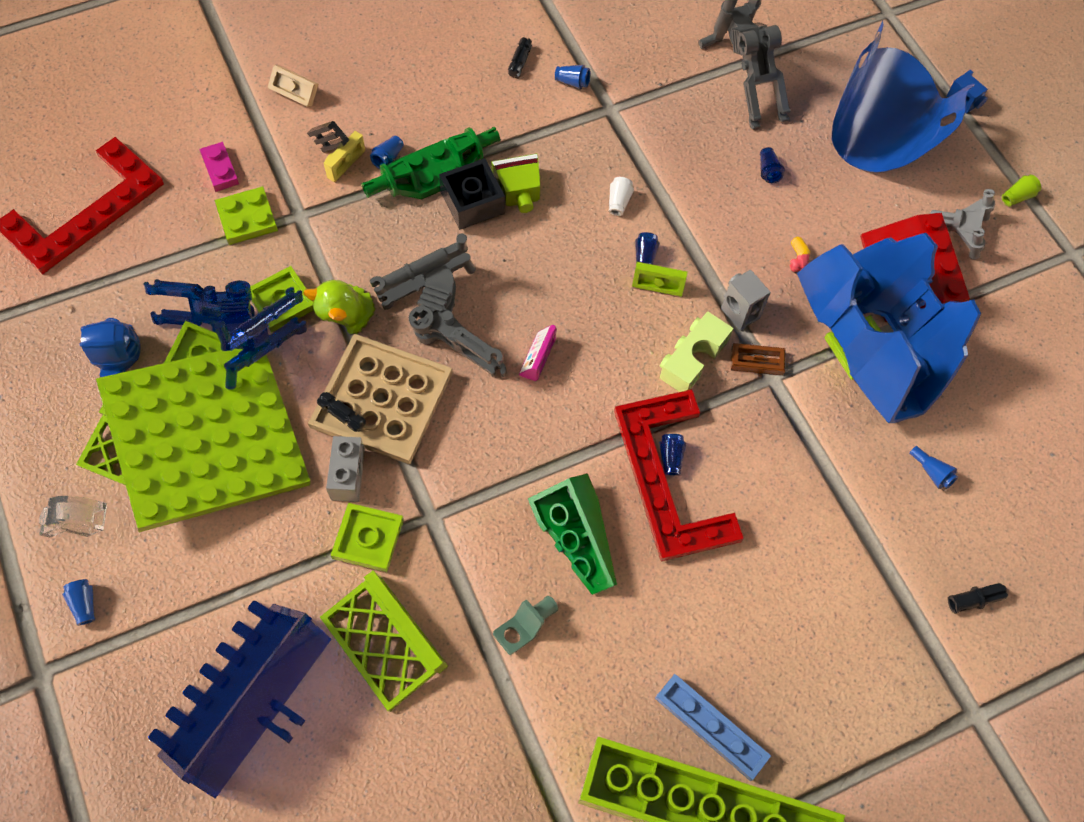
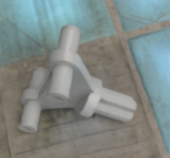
M992 189L984 190L982 199L965 209H956V213L938 210L930 212V214L942 213L946 226L952 227V231L959 234L970 249L969 257L973 260L980 258V252L985 247V239L983 238L985 231L981 226L983 221L990 219V213L995 208V201L993 199L995 192Z

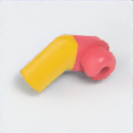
M795 237L791 241V245L797 253V259L794 258L790 261L792 272L802 270L809 262L810 249L802 237Z

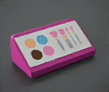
M550 325L536 334L519 372L520 376L533 381L539 379L556 340L557 328L555 325Z

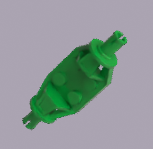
M468 127L462 134L449 137L403 156L389 165L383 163L380 165L381 176L361 183L363 191L367 198L387 189L393 197L402 195L421 200L441 192L439 174L483 159L482 148L500 142L499 132L496 130V127H492L476 135L473 129ZM469 149L472 154L463 160L462 153ZM406 177L410 184H396L395 180Z

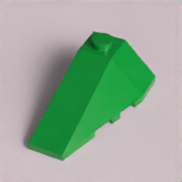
M588 473L568 478L528 498L538 525L543 532L547 531L554 539L556 549L559 553L563 552L572 563L571 568L592 595L617 585L599 499Z

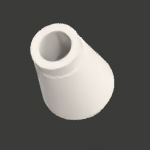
M616 177L610 184V214L615 216L623 215L634 191L633 182L630 179Z

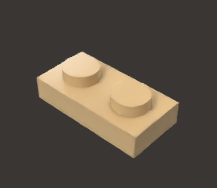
M274 65L268 88L310 107L313 105L319 84L280 65Z

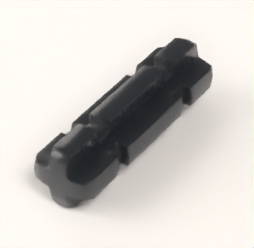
M522 37L520 39L519 46L516 48L511 60L512 62L508 67L509 76H514L515 78L520 76L521 69L524 67L532 47V40L530 38Z
M323 392L319 396L317 404L324 410L327 408L328 413L343 424L347 423V426L354 432H360L366 424V420L359 414L356 416L355 411L340 400L336 401V398L329 392Z

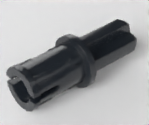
M1001 583L982 588L974 586L970 591L949 595L948 605L954 614L972 608L983 609L987 604L1005 600L1008 597L1007 588Z

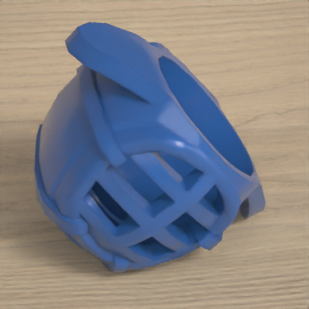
M107 318L104 321L88 324L80 328L81 343L79 345L90 360V363L101 369L100 377L126 372L139 359L141 352L140 340L132 325L120 322L115 318Z

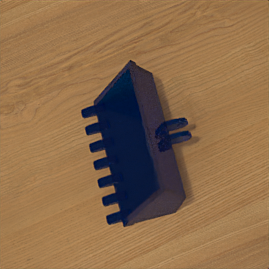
M252 601L248 606V611L261 620L254 629L240 621L235 623L232 631L245 640L237 651L225 642H221L218 645L216 652L229 661L221 672L208 663L201 667L199 673L213 682L205 693H202L192 685H188L184 689L182 694L196 704L188 716L174 706L167 711L165 716L179 726L172 737L169 738L158 729H154L150 733L148 739L162 749L157 756L181 780L187 784H193L216 799L266 729L287 743L291 742L293 739L291 733L272 722L279 712L288 717L295 725L302 727L306 720L284 704L332 640L304 612L272 604L268 609L259 602Z

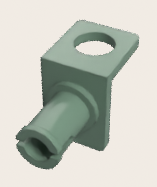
M550 596L544 597L543 600L534 606L528 600H524L515 616L495 629L493 636L509 655L514 654L535 639L545 623L544 620L558 611L557 603ZM508 629L516 630L520 635V641L517 643L508 642L504 637V632Z

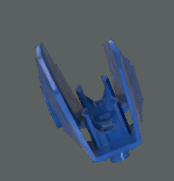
M927 233L912 236L898 242L893 238H886L855 254H852L844 244H841L823 253L797 273L818 322L824 323L832 330L843 348L849 365L850 375L888 423L901 422L924 415L936 402L968 357L966 344L981 316L975 300L966 302L949 301L942 304L934 294L930 284L933 282L931 278L935 274L934 260L938 245ZM874 313L885 317L894 332L875 331L868 324L863 314Z

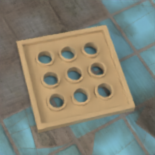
M354 334L324 392H329L336 398V401L340 400L346 406L351 407L355 411L356 416L359 414L364 419L367 416H375L378 418V421L372 426L365 425L360 432H354L347 426V423L343 424L328 413L327 408L324 410L317 405L308 425L311 429L330 436L361 437L364 448L410 465L452 376V368ZM366 362L375 364L374 369L371 371H363L361 366ZM389 371L400 373V376L395 380H389L385 377ZM420 379L425 384L422 388L414 389L410 386V383L413 380ZM355 384L364 386L363 391L358 394L351 393L350 388ZM379 393L389 395L388 400L383 403L376 402L374 398ZM404 402H411L414 405L413 409L408 412L401 411L399 406ZM392 425L403 427L402 432L398 435L389 434L388 429Z

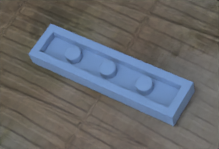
M676 674L672 676L655 697L661 705L749 781H752L771 757L768 752Z

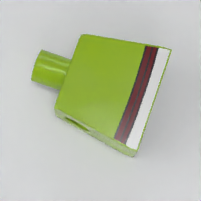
M538 154L492 161V172L505 195V205H518L521 213L532 211L534 208L532 202L540 200Z

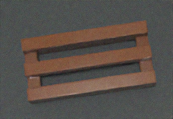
M733 343L731 348V370L784 375L785 348ZM738 352H739V353H748V354H758V355H754V356L738 355ZM761 355L778 356L779 359L767 358Z

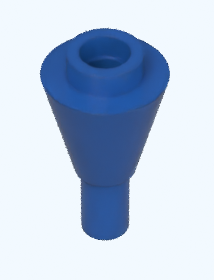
M915 446L909 454L922 464V467L938 489L942 487L947 489L957 480V468L927 455L918 446Z

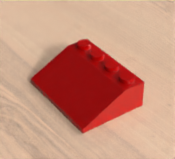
M942 213L916 215L861 234L863 248H866L886 238H893L898 242L912 236L927 233L938 245L934 260L935 274L931 278L933 282L930 284L934 294L942 304L949 301L966 302L970 300Z

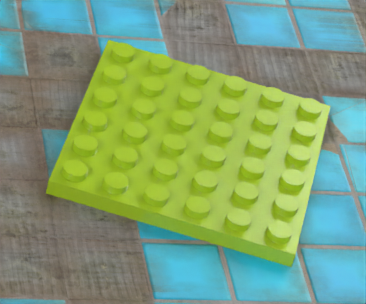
M262 341L96 378L139 533L310 486L311 481Z

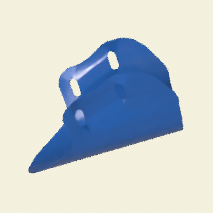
M883 20L877 31V34L880 32L879 35L875 36L876 39L862 51L856 62L835 114L831 137L832 143L841 158L858 169L870 172H884L906 166L951 135L963 120L966 111L967 93L975 85H968L952 96L942 98L930 73L914 56L897 48H878L884 25ZM868 52L865 61L859 68L861 57ZM954 112L957 116L954 122L941 126L942 118Z

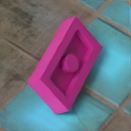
M223 142L199 149L215 192L239 185Z

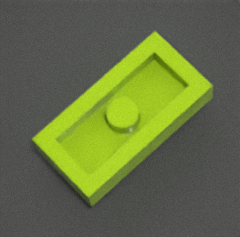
M637 262L632 287L682 297L687 271Z

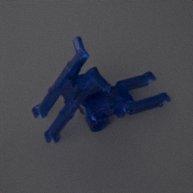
M159 279L154 281V285L144 282L146 294L188 298L191 312L162 309L161 314L157 315L155 311H152L150 314L154 324L183 325L185 321L201 326L203 323L210 324L212 331L217 333L222 351H232L235 348L242 349L237 356L224 364L226 370L225 387L230 390L236 388L238 371L244 367L251 366L273 349L279 348L283 342L295 334L299 335L307 331L306 321L299 323L298 318L295 317L271 335L268 334V323L274 319L277 320L280 315L303 301L302 291L299 290L295 293L294 287L286 289L285 296L270 306L264 307L261 312L255 315L254 307L250 304L252 300L251 286L246 281L230 282L226 285L224 292H216L214 286H206L203 289L199 284L160 281Z

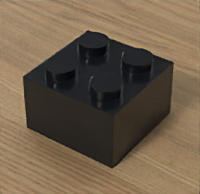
M485 158L439 174L441 194L459 230L505 214V195Z

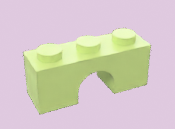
M708 311L701 319L697 317L689 329L691 331L687 337L683 335L675 345L676 351L672 355L667 354L660 364L662 368L660 379L679 392L691 390L701 377L704 365L697 361L693 354L703 352L715 359L729 342L734 328Z

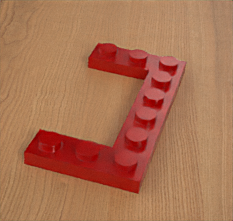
M116 137L95 151L98 157L124 181L46 238H43L14 209L0 218V234L42 275L164 185L162 178Z
M693 390L615 406L616 420L660 561H667L742 542L744 538L735 512L685 525L680 524L650 428L699 417L700 411Z

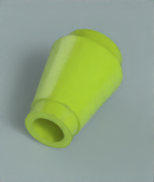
M1034 175L1022 176L1002 194V201L1006 206L1010 207L1036 197L1042 188L1039 179Z

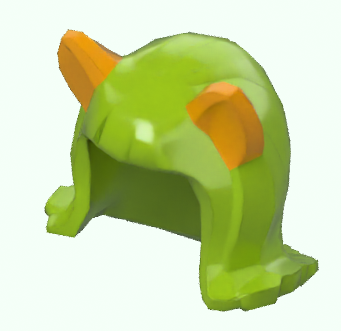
M328 280L315 289H305L303 292L307 298L313 301L314 313L321 320L344 325L347 332L351 335L360 333L374 315L375 305L369 292L365 293V289L358 286L353 287L351 284L340 280Z

